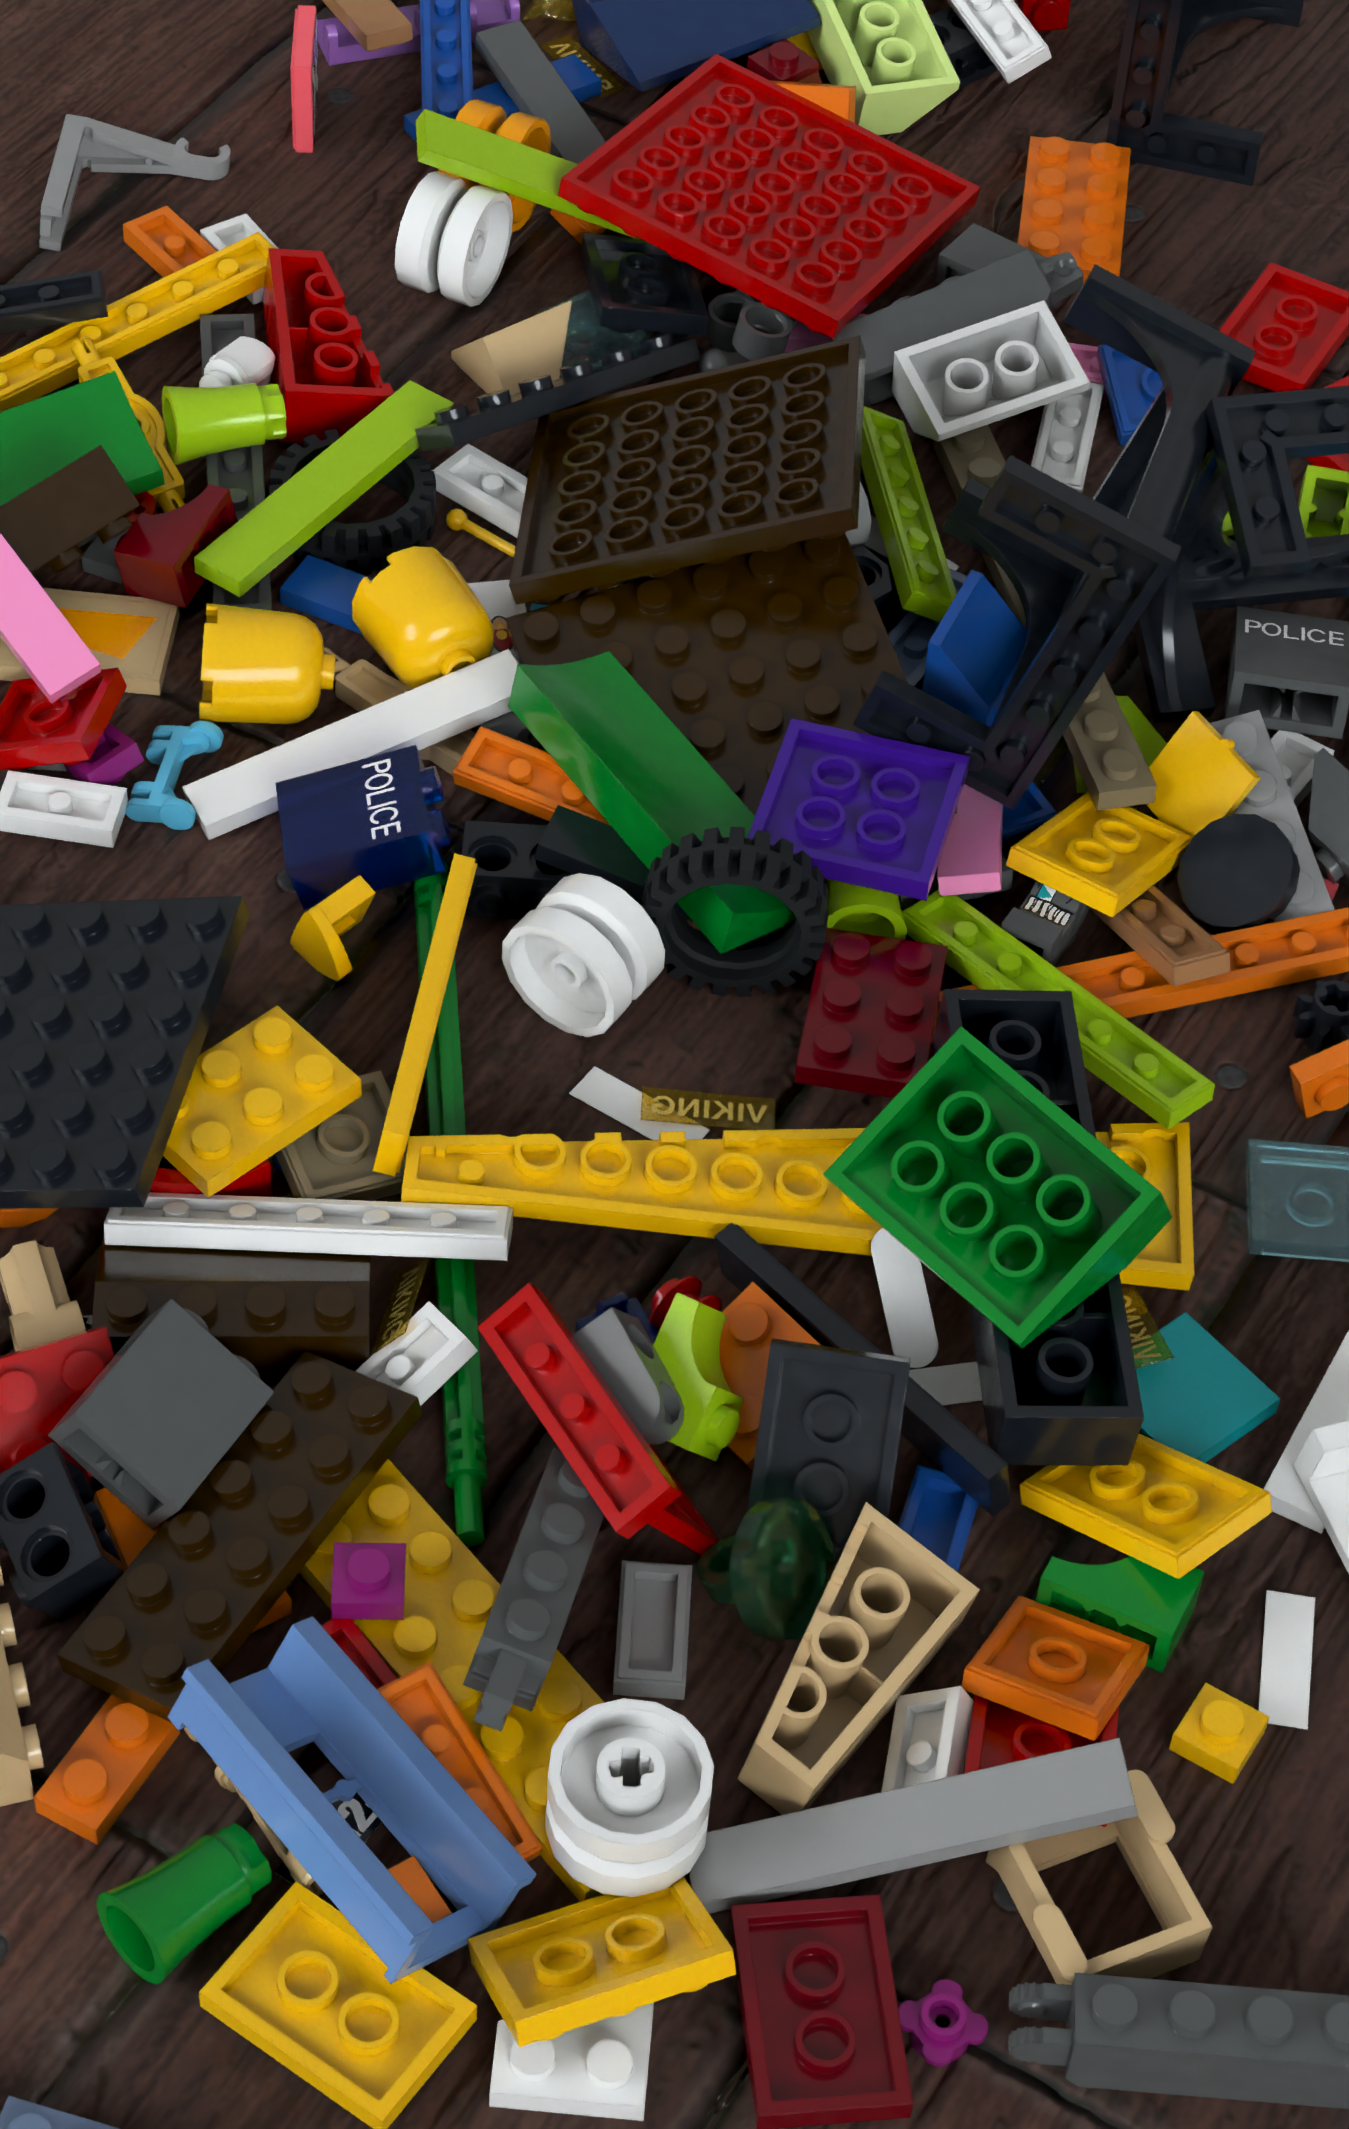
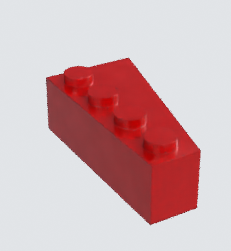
M269 248L262 302L267 346L275 355L271 383L278 384L280 392L283 395L287 417L286 437L278 439V442L303 444L304 438L315 434L322 441L324 440V431L337 429L341 437L347 432V428L355 426L394 394L390 383L384 384L379 374L380 363L374 351H367L361 339L362 328L356 316H350L344 305L345 294L323 251Z

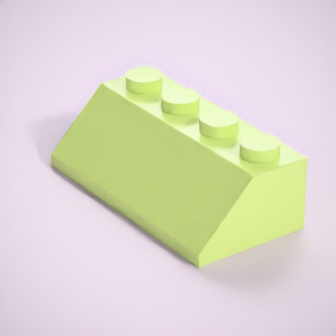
M809 0L820 16L821 26L808 30L807 33L830 84L856 86L855 124L876 135L903 132L959 89L960 80L922 0Z

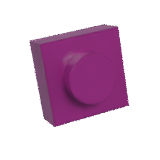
M108 723L90 760L75 765H64L69 774L79 781L114 785L122 780L128 771L142 763L144 759L137 743Z
M334 1542L331 1596L332 1619L404 1620L406 1543Z

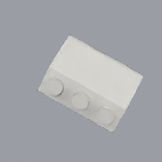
M1044 300L894 352L892 393L913 432L938 442L1090 388L1088 377Z

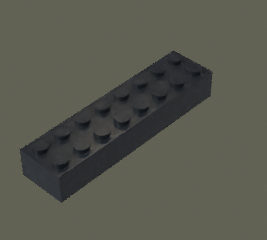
M944 989L932 1038L934 1055L962 1026L1096 1138L1071 991ZM1120 1274L1113 1277L1022 1349L969 1304L989 1447L1007 1462V1465L1128 1466L1144 1420Z

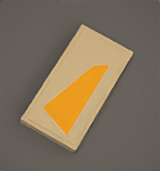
M43 588L99 661L101 670L119 668L127 685L125 690L127 693L160 696L180 617L179 606L143 597ZM0 637V680L13 681L31 678Z

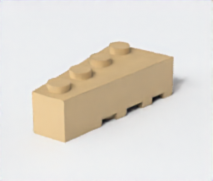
M866 1502L737 1779L782 1815L807 1810L896 1704L899 1696L906 1692L959 1628L980 1589Z

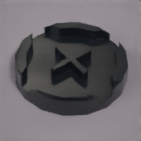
M1232 814L1212 821L1192 838L1181 856L1177 881L1181 899L1194 917L1215 931L1225 933L1260 925L1268 918L1273 921L1282 914L1297 890L1300 865L1292 843L1275 823L1256 814Z

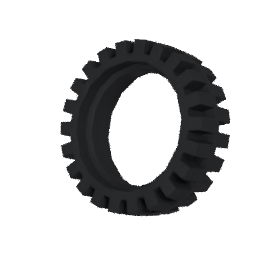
M337 429L325 430L324 440L322 441L315 434L304 438L303 447L294 443L287 448V457L280 455L275 462V470H271L269 495L338 440L340 436ZM416 449L377 482L401 494L407 501L394 514L369 523L344 524L331 521L293 553L294 560L302 563L307 555H311L345 569L356 567L358 574L368 576L371 575V566L376 565L380 571L388 567L390 564L386 559L390 554L413 546L426 547V540L431 541L434 534L437 510L434 471H431V464L426 456L420 458V451Z
M718 827L705 829L702 842L694 833H690L681 837L680 847L674 843L669 844L663 849L662 857H656L650 865L649 874L646 876L641 906L660 933L665 948L664 965L667 964V975L678 981L688 974V987L700 991L707 982L712 984V994L725 996L728 986L736 987L737 997L751 996L752 987L757 985L764 995L776 991L777 980L785 987L797 982L798 973L805 976L813 969L814 960L818 961L823 952L828 922L827 884H823V874L818 866L812 867V858L803 850L793 855V843L784 838H781L774 846L770 845V833L758 829L753 839L744 838L745 827H731L729 837L723 838ZM733 884L755 887L779 898L794 912L796 918L790 926L769 937L754 939L721 954L702 931L693 928L676 913L674 904L678 899L698 888Z

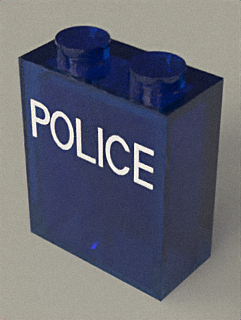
M416 745L275 783L286 870L304 910L317 905L358 875H361L370 887L376 891L446 872L442 847L451 844V836L443 810H436L435 803L444 801L443 789L436 767H424Z

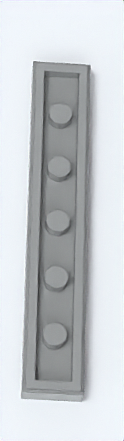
M1120 1738L707 1832L705 1848L689 1872L693 1891L708 1913L711 1914L729 1910L731 1905L755 1904L1134 1818L1138 1817L1121 1741Z

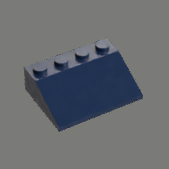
M572 0L581 45L640 92L690 75L715 54L730 60L821 26L820 16L809 0Z

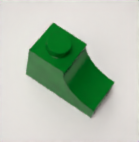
M1052 1556L1041 1576L1036 1602L1150 1645L1146 1667L1163 1673L1195 1609L1204 1571L1194 1568L1180 1579H1177L1131 1556L1116 1562L1099 1565L1072 1563Z

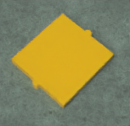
M1192 711L1149 766L1157 786L1154 803L1146 805L1158 817L1159 821L1193 838L1212 821L1232 815L1261 778L1234 750V740L1223 738L1199 711Z

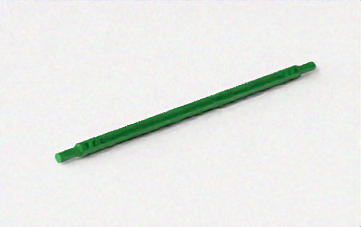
M424 819L417 825L419 863L413 869L419 985L421 984L450 872L449 866L443 862L441 825L434 819ZM455 955L424 1074L428 1136L466 1135ZM434 1258L437 1309L478 1350L441 1386L446 1484L450 1489L454 1490L456 1536L466 1547H472L484 1541L481 1488L488 1481L474 1259Z

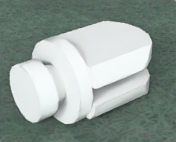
M240 336L210 357L209 362L204 368V376L199 381V387L233 386L256 383L257 386L267 385L270 382V375L273 371L275 355L265 343L255 338Z

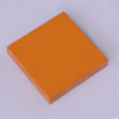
M1018 1596L964 1669L961 1687L967 1692L1095 1741L1146 1666L1150 1645L1026 1597Z

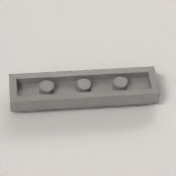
M1260 710L1210 723L1223 738L1234 740V750L1261 778L1233 814H1256L1275 823L1290 840L1298 857L1300 873L1297 890L1285 911L1273 921L1269 919L1270 923L1335 910Z

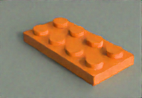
M1030 136L1017 244L1045 257L1070 252L1083 273V284L1095 264L1119 277L1131 148L1119 147L1105 142L1094 144L1069 141L1055 136L1046 138Z

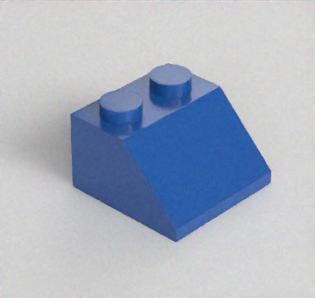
M970 571L928 643L922 691L991 727L1022 653L1026 640V629L986 577L980 572Z

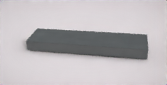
M521 20L476 32L474 46L519 111L542 118L548 123L551 134V155L579 164L606 142Z

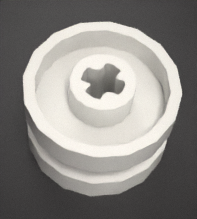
M439 171L428 173L418 183L410 197L400 223L395 248L397 279L404 286L426 293L437 291L440 288L441 294L447 300L469 307L480 305L495 285L507 256L513 223V209L509 196L505 192L483 185L473 186L468 190V185L461 178Z
M577 873L563 877L545 895L537 908L529 911L511 929L502 943V961L510 982L524 1002L545 1021L567 1033L591 1037L604 1034L632 1003V1000H636L664 969L665 948L656 925L644 908L626 891L602 877Z
M626 1698L593 1705L566 1724L551 1749L547 1781L548 1798L545 1830L553 1856L574 1880L602 1894L637 1897L665 1890L691 1871L705 1848L714 1764L705 1738L685 1716L657 1702Z

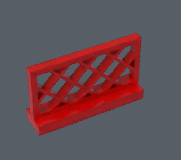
M531 1283L526 1284L477 1327L616 1533L629 1540L646 1524H649L707 1559L723 1546L653 1444H648L540 1289Z

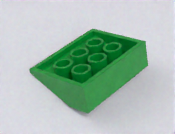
M962 1026L823 1174L828 1181L1021 1349L1124 1270L1172 1219L1167 1204L1158 1189Z

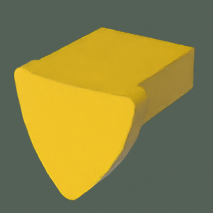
M358 875L302 915L291 936V946L318 972L328 978L339 981L352 971L350 960L339 937L362 921L376 892L361 875Z

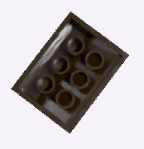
M103 1233L95 1279L92 1329L101 1326L107 1328L114 1356L140 1325L172 1298L182 1308L189 1309L200 1316L208 1326L209 1333L232 1354L248 1360L257 1369L260 1379L266 1385H277L304 1351L353 1371H356L370 1358L371 1255L105 1245Z

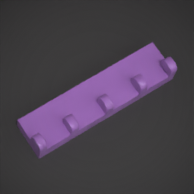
M470 0L471 43H475L476 32L520 20L519 0ZM419 4L398 7L403 15L412 23L413 40L367 52L337 17L317 20V41L328 65L419 52Z

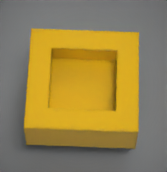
M1205 1683L1173 1733L1169 1750L1233 1784L1265 1733L1270 1717Z

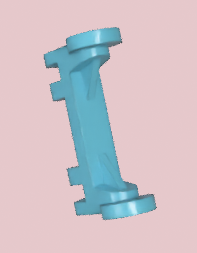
M196 721L190 726H157L152 734V741L148 745L146 757L150 762L160 765L154 782L139 781L134 784L130 794L131 799L126 805L125 814L131 820L137 822L163 823L174 830L190 829L196 819V810L187 801L177 798L173 791L184 760L191 755L204 752L212 753L219 750L224 739L222 730L217 725L208 721Z

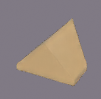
M572 300L454 349L451 352V359L486 393L509 389L511 396L520 393L518 383L543 375H551L552 381L560 378L559 369L562 366Z

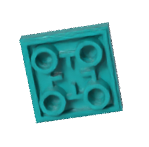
M1186 1312L1151 1335V1338L1139 1343L1142 1344L1153 1340V1344L1133 1349L1134 1356L1156 1345L1157 1348L1143 1355L1159 1353L1161 1357L1134 1359L1144 1414L1139 1434L1206 1463L1277 1412L1280 1398Z

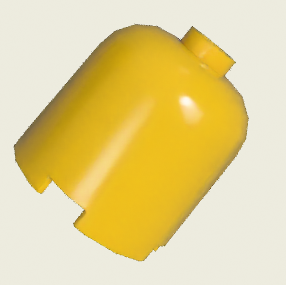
M413 546L394 552L387 556L386 560L390 564L388 567L380 571L372 581L368 577H364L359 583L352 600V619L371 647L395 676L411 689L417 688L491 656L494 646V627L487 612L453 562L444 558L437 549Z
M207 603V623H204L201 664L203 691L202 701L199 704V721L291 724L299 723L310 717L318 707L321 689L333 690L335 654H324L323 637L317 625L306 616L295 613Z

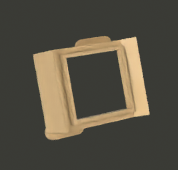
M1140 1770L1128 1771L1138 1817L1107 1823L1106 1827H1089L988 1851L985 1862L998 1871L1056 1984L1072 1985L1075 1973L1145 1979L1157 1977L1199 1960L1211 1932L1212 1925L1166 1844L1174 1836L1175 1824L1150 1778ZM1116 1842L1163 1931L1087 1960L1062 1911L1054 1904L1038 1872Z

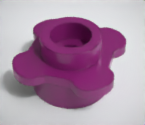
M951 1980L935 1982L930 1994L917 2002L905 2001L898 2008L901 2029L909 2032L910 2041L915 2051L927 2063L933 2066H945L958 2059L965 2053L969 2044H981L986 2039L988 2032L986 2018L981 2014L971 2011L962 1999L963 1990L961 1986ZM940 2017L946 2018L949 2021V2026L946 2028L936 2025L935 2020Z

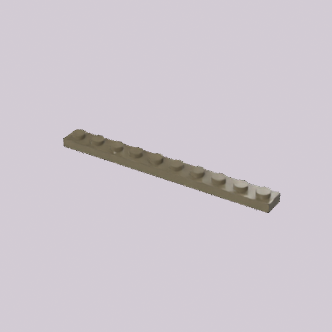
M988 425L939 442L933 441V448L956 499L960 496L970 477L991 488L1006 463ZM981 552L1000 597L1026 629L1024 609L1015 587L999 564L992 557ZM1103 672L1063 733V737L1096 810L1154 803L1156 782Z

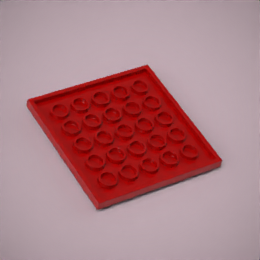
M715 54L561 178L558 196L577 205L583 212L596 215L614 224L626 234L640 238L664 250L672 258L687 262L712 275L718 282L733 286L758 299L766 307L789 315L804 323L810 330L834 338L841 332L845 324L851 322L854 317H857L976 204L981 187Z

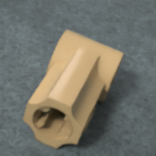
M36 1240L13 1245L10 1252L0 1258V1282L11 1313L9 1325L15 1352L86 1331L77 1300L70 1302L54 1247L42 1246Z

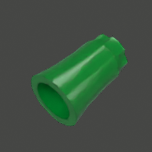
M233 1823L228 1827L222 1828L217 1833H213L211 1836H201L176 1855L142 1875L99 1894L96 1902L97 1912L107 1937L120 1957L142 1979L152 1984H160L194 1948L223 1923L251 1903L252 1896L271 1882L272 1871L267 1858L259 1850L255 1839L243 1827Z

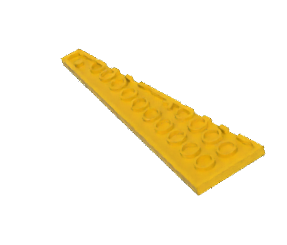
M1189 1122L1177 1123L1170 1129L1165 1128L1160 1123L1110 1124L1108 1132H1095L1096 1139L1158 1189L1172 1215V1219L1136 1258L1119 1273L1121 1284L1189 1291L1194 1278ZM866 1128L726 1130L723 1132L722 1139H686L685 1131L660 1132L659 1140L622 1141L621 1132L595 1133L594 1140L563 1142L555 1134H522L516 1137H507L501 1134L409 1136L401 1202L509 1206V1208H513L514 1217L715 1239L714 1236L733 1223L742 1228L759 1244L872 1256V1239L882 1229L877 1222L823 1175Z

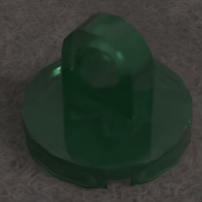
M774 1497L757 1502L743 1516L736 1535L718 1541L704 1552L696 1565V1576L707 1595L714 1602L736 1604L741 1619L756 1636L770 1641L798 1640L803 1637L829 1581L825 1580L826 1562H834L833 1543L824 1520L811 1504L802 1500Z

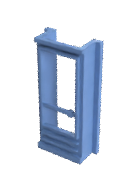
M313 1616L292 1624L266 1669L230 1684L209 1659L189 1666L184 1671L181 1678L186 1684L167 1717L178 1730L186 1727L383 1961L388 1967L384 1976L390 1984L467 1945L468 1938L493 1931L519 1890L531 1884L537 1875ZM314 1742L346 1780H338L333 1789L322 1793L288 1752ZM357 1792L411 1856L416 1857L425 1873L458 1911L432 1923L335 1809L332 1803L339 1800L344 1802L351 1801Z

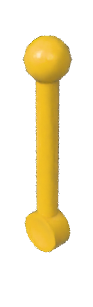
M456 508L449 511L446 516V523L449 528L455 531L463 529L514 558L516 546L468 520L467 514L462 509Z

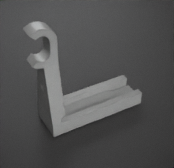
M66 114L41 204L39 248L61 251L83 168L89 167L91 172L173 174L213 181L224 178L229 172L231 155L229 146L226 144L219 147V155L217 157L194 155L188 153L189 142L184 137L180 138L174 145L88 117Z

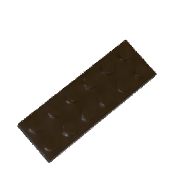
M304 1351L273 1389L274 1394L183 1507L165 1521L58 1652L57 1657L63 1672L171 1722L167 1716L186 1684L181 1678L186 1668L209 1659L221 1673L420 1419L422 1411L418 1397Z

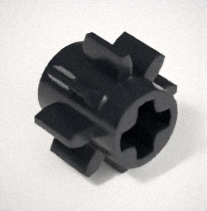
M1320 980L1316 982L1313 997L1301 993L1297 997L1293 1016L1298 1019L1294 1036L1295 1038H1304L1308 1048L1315 1054L1349 1039V983L1338 980L1323 983Z

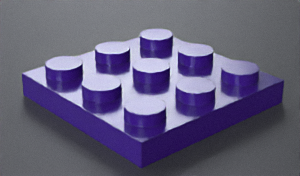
M791 718L747 838L753 839L757 829L769 832L770 845L774 846L781 838L792 842L793 855L802 850L812 858V867L818 866L823 874V878L927 901L968 774L970 756Z

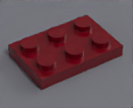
M827 928L823 952L817 961L796 1063L794 1082L895 1098L929 1060L948 946Z
M880 1894L731 1905L729 1923L756 2129H779L910 2118L913 2098Z

